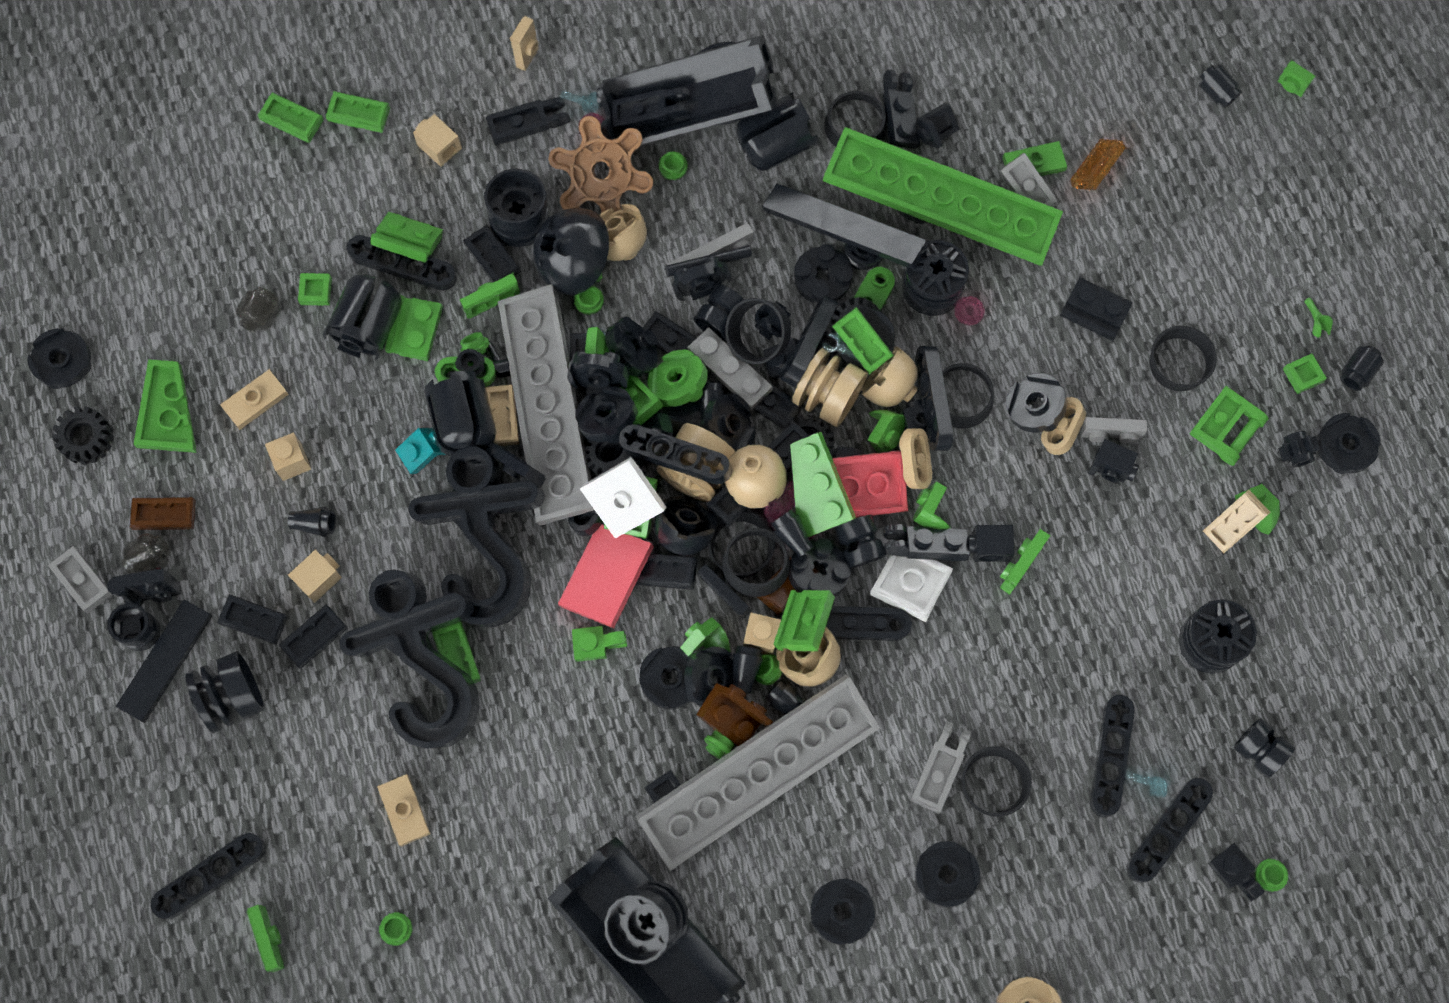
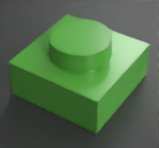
M1291 60L1278 79V82L1283 85L1286 91L1302 97L1315 78V75Z
M300 273L299 304L330 306L331 275Z
M1312 353L1287 364L1283 368L1297 394L1322 384L1327 379Z

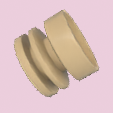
M821 348L810 361L804 375L797 383L792 402L800 407L808 398L805 410L811 412L820 402L823 406L819 418L838 428L857 400L868 373L851 363L841 373L838 372L841 358L835 355L827 364L830 352Z
M683 424L675 437L722 453L728 460L735 453L734 449L717 435L694 424ZM692 452L686 453L681 459V464L686 466L692 465L697 460V454ZM706 460L704 461V465L709 466L713 474L717 470H723L721 463L717 467L708 465ZM660 465L657 466V472L669 484L680 492L700 501L709 502L715 496L714 490L719 489L721 484H712Z

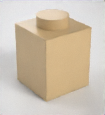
M435 114L429 119L421 121L413 132L417 145L440 167L462 149L458 135Z
M294 432L265 444L274 469L283 481L311 470L303 446Z
M316 549L288 574L314 603L342 578L336 571L340 565L328 553L322 557Z
M750 613L743 646L762 650L761 654L774 655L775 646L773 643L781 619Z

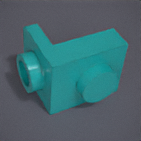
M433 428L416 429L395 449L410 474L420 472L437 455H445L436 444Z

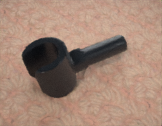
M489 341L490 344L487 349L492 357L497 377L511 376L508 359L500 360L492 341Z

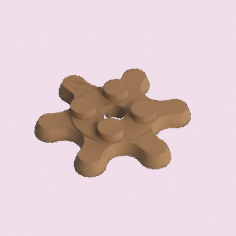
M586 116L579 124V131L582 136L579 148L570 151L557 147L549 154L551 166L555 169L566 171L571 178L569 189L560 197V205L564 210L580 208L584 202L593 201L599 205L601 213L610 208L616 212L622 210L620 198L624 192L633 190L638 193H647L653 187L654 181L652 176L647 172L636 170L631 163L632 153L641 146L643 140L640 131L634 128H628L623 131L620 137L610 140L602 134L599 120L593 116ZM599 162L606 163L610 168L608 176L604 179L598 178L594 172L595 166Z

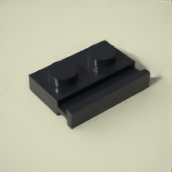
M1079 277L1060 316L1114 341L1133 302Z

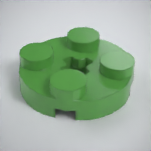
M676 350L662 357L664 362L650 371L647 382L648 388L661 401L663 407L680 406L689 401L695 402L703 395L702 389L706 384L707 369L701 359L689 350ZM679 374L682 375L680 380L672 382L673 380L677 379Z

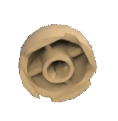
M624 204L621 205L623 210L614 212L610 208L600 214L609 234L607 260H630L643 247L647 238V229L644 218L635 205Z
M897 346L894 347L892 352L894 356L873 371L862 388L863 392L861 395L878 406L891 407L898 405L902 400L908 402L918 389L914 385L918 378L917 367L909 355Z
M748 445L738 449L729 458L732 466V475L725 483L730 495L734 497L738 504L748 508H763L769 505L768 502L773 501L776 497L778 499L783 494L787 485L786 468L780 456L771 448L763 445Z
M825 627L818 652L790 651L787 648H784L783 651L777 650L776 658L780 663V670L787 678L800 686L815 687L824 684L833 677L841 662L840 646L827 627Z

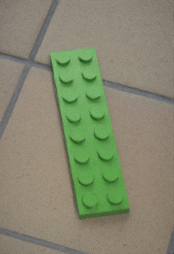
M847 127L842 132L823 176V181L1040 266L1044 262L1063 211Z

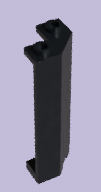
M764 35L603 80L596 92L597 102L601 108H604L606 118L601 123L602 134L607 139L614 140L623 133V131L617 132L613 129V100L661 89L669 90L680 87L689 89L690 97L688 100L678 103L669 102V106L678 104L690 106L691 114L680 119L670 118L667 121L634 128L642 134V144L772 110L777 100L776 89L771 86L769 80L770 74L774 73V68Z
M617 837L599 848L581 869L565 879L549 896L548 900L638 1003H736L741 999L737 992L747 983L690 919L685 934L659 958L646 964L631 963L624 960L610 947L605 936L604 924L608 909L637 885L647 881H655Z

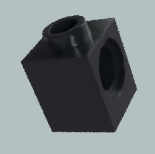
M976 525L972 535H968L970 553H973L974 562H1010L1015 555L1013 525Z

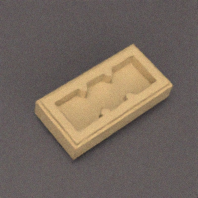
M524 16L510 39L516 67L526 71L539 49V42L536 37L534 20Z
M267 370L220 405L238 429L241 430L289 394L273 373Z
M512 384L486 387L497 431L494 443L499 446L519 444L517 411Z
M1248 490L1207 526L1203 532L1225 553L1271 512Z
M408 774L377 786L399 846H404L431 834Z

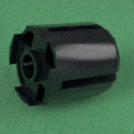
M793 92L777 99L772 110L743 117L737 124L736 134L743 152L747 153L746 157L749 163L759 171H768L819 144L817 134L814 136L810 134V117L800 99H794Z
M367 274L354 275L347 281L326 325L323 336L326 340L327 335H329L339 343L337 349L357 358H360L361 353L371 356L376 355L375 360H377L400 311L402 300L400 293L391 284L383 280L361 328H358L375 287L376 277Z
M474 371L450 372L451 378L440 381L435 385L434 381L431 380L425 386L424 394L436 444L441 452L451 457L458 449L467 446H477L486 450L490 442L493 443L495 441L497 431L484 379L477 378Z

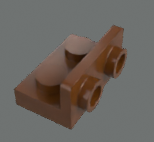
M716 683L696 714L697 717L715 731L727 737L736 747L752 738L760 724L768 727L773 723L765 715L767 710L754 701L749 703L745 699L747 694L733 684L725 687Z

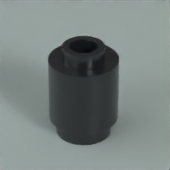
M1211 65L1200 75L1202 81L1199 86L1217 105L1221 104L1226 108L1242 93L1238 88L1239 84L1222 65L1216 68Z
M1369 345L1357 347L1342 369V376L1340 377L1342 383L1355 391H1361L1363 387H1367L1384 364L1381 352Z

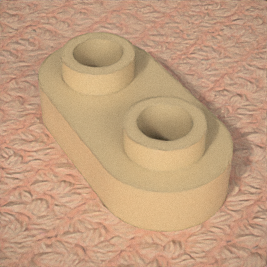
M1067 397V411L1062 420L1058 422L1057 428L1053 431H1043L1042 444L1053 455H1061L1071 449L1085 420V408L1077 398Z
M920 428L906 429L899 441L903 462V478L911 489H926L932 480L928 436Z

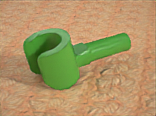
M1307 298L1305 304L1315 320L1312 330L1313 335L1319 338L1322 330H1325L1330 335L1333 324L1332 318L1322 315L1313 300Z

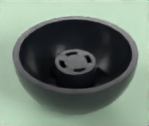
M569 208L555 213L543 223L534 241L533 257L538 273L548 285L552 284L562 294L578 295L583 293L597 281L605 267L609 252V234L601 216L592 210Z

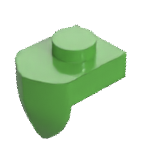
M873 410L869 412V415L879 421L869 436L868 442L877 453L892 451L898 445L900 436L904 431V415L890 410Z
M935 482L928 488L922 489L916 499V503L919 506L914 514L913 521L923 527L950 529L951 527L944 520L934 514L947 487Z
M1260 484L1248 490L1271 512L1255 526L1258 531L1269 535L1280 517V501L1263 484ZM1246 491L1235 495V501L1238 498H1240Z
M713 617L703 624H700L698 621L694 623L684 634L688 639L680 647L688 656L702 646L705 648L721 647L730 652L727 634Z

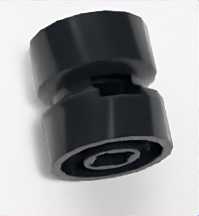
M718 284L709 295L707 300L709 304H703L693 317V320L703 332L709 327L724 341L726 339L725 326L728 315L744 298L733 289Z
M872 515L862 516L835 527L840 543L847 546L844 554L851 569L887 556L881 539L875 538L878 530Z
M125 603L118 606L111 612L108 618L107 627L109 634L116 641L133 651L150 649L156 644L160 636L158 620L144 608L134 603Z
M1262 718L1256 720L1233 746L1246 760H1255L1254 767L1267 778L1274 775L1296 749L1284 737H1275L1274 729Z

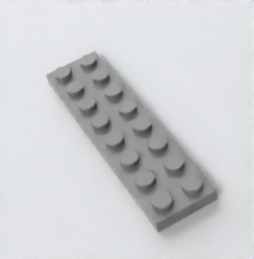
M550 284L498 301L525 461L547 478L540 487L544 491V502L539 508L534 509L536 523L539 525L594 511V508L580 490L583 484L592 479L590 468L587 465L588 462L585 459L587 453L584 449V436L575 418L578 407L575 387L567 379L570 359L558 293L554 286Z
M844 675L637 814L635 818L667 868L671 871L880 729L851 678L848 675Z

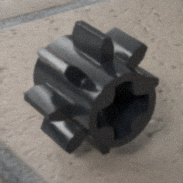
M776 301L775 303L779 305L786 312L788 318H790L791 313L786 311L787 308L778 301ZM768 304L762 305L755 314V328L759 330V334L768 340L773 335L777 338L781 337L782 327L777 313Z
M1298 431L1283 438L1284 444L1278 448L1282 461L1291 462L1292 467H1301L1314 462V455L1316 451L1320 450L1316 436L1310 438V435L1307 436L1306 431Z

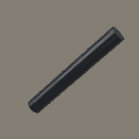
M747 245L666 265L665 272L667 277H671L675 271L681 268L690 269L700 265L701 261L708 257L715 256L719 262L728 263L751 257L752 251L750 246Z

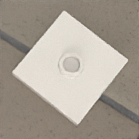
M632 457L583 484L580 488L614 538L623 535L664 512L666 509V505Z
M890 555L870 595L926 622L953 568L937 560L907 559V557Z

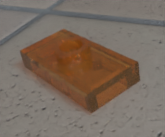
M1100 139L1070 179L1071 185L1076 189L1096 190L1126 149L1122 140Z

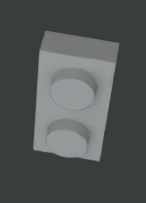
M1025 153L1020 154L999 170L1013 192L1048 206L1057 201Z
M1086 417L1081 426V437L1089 438L1091 442H1103L1104 439H1119L1120 443L1134 444L1141 440L1147 432V420Z
M74 546L48 565L87 614L112 595L104 582Z

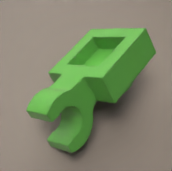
M603 626L572 629L574 660L576 662L606 659V649L627 647V638L624 631H615L604 635Z

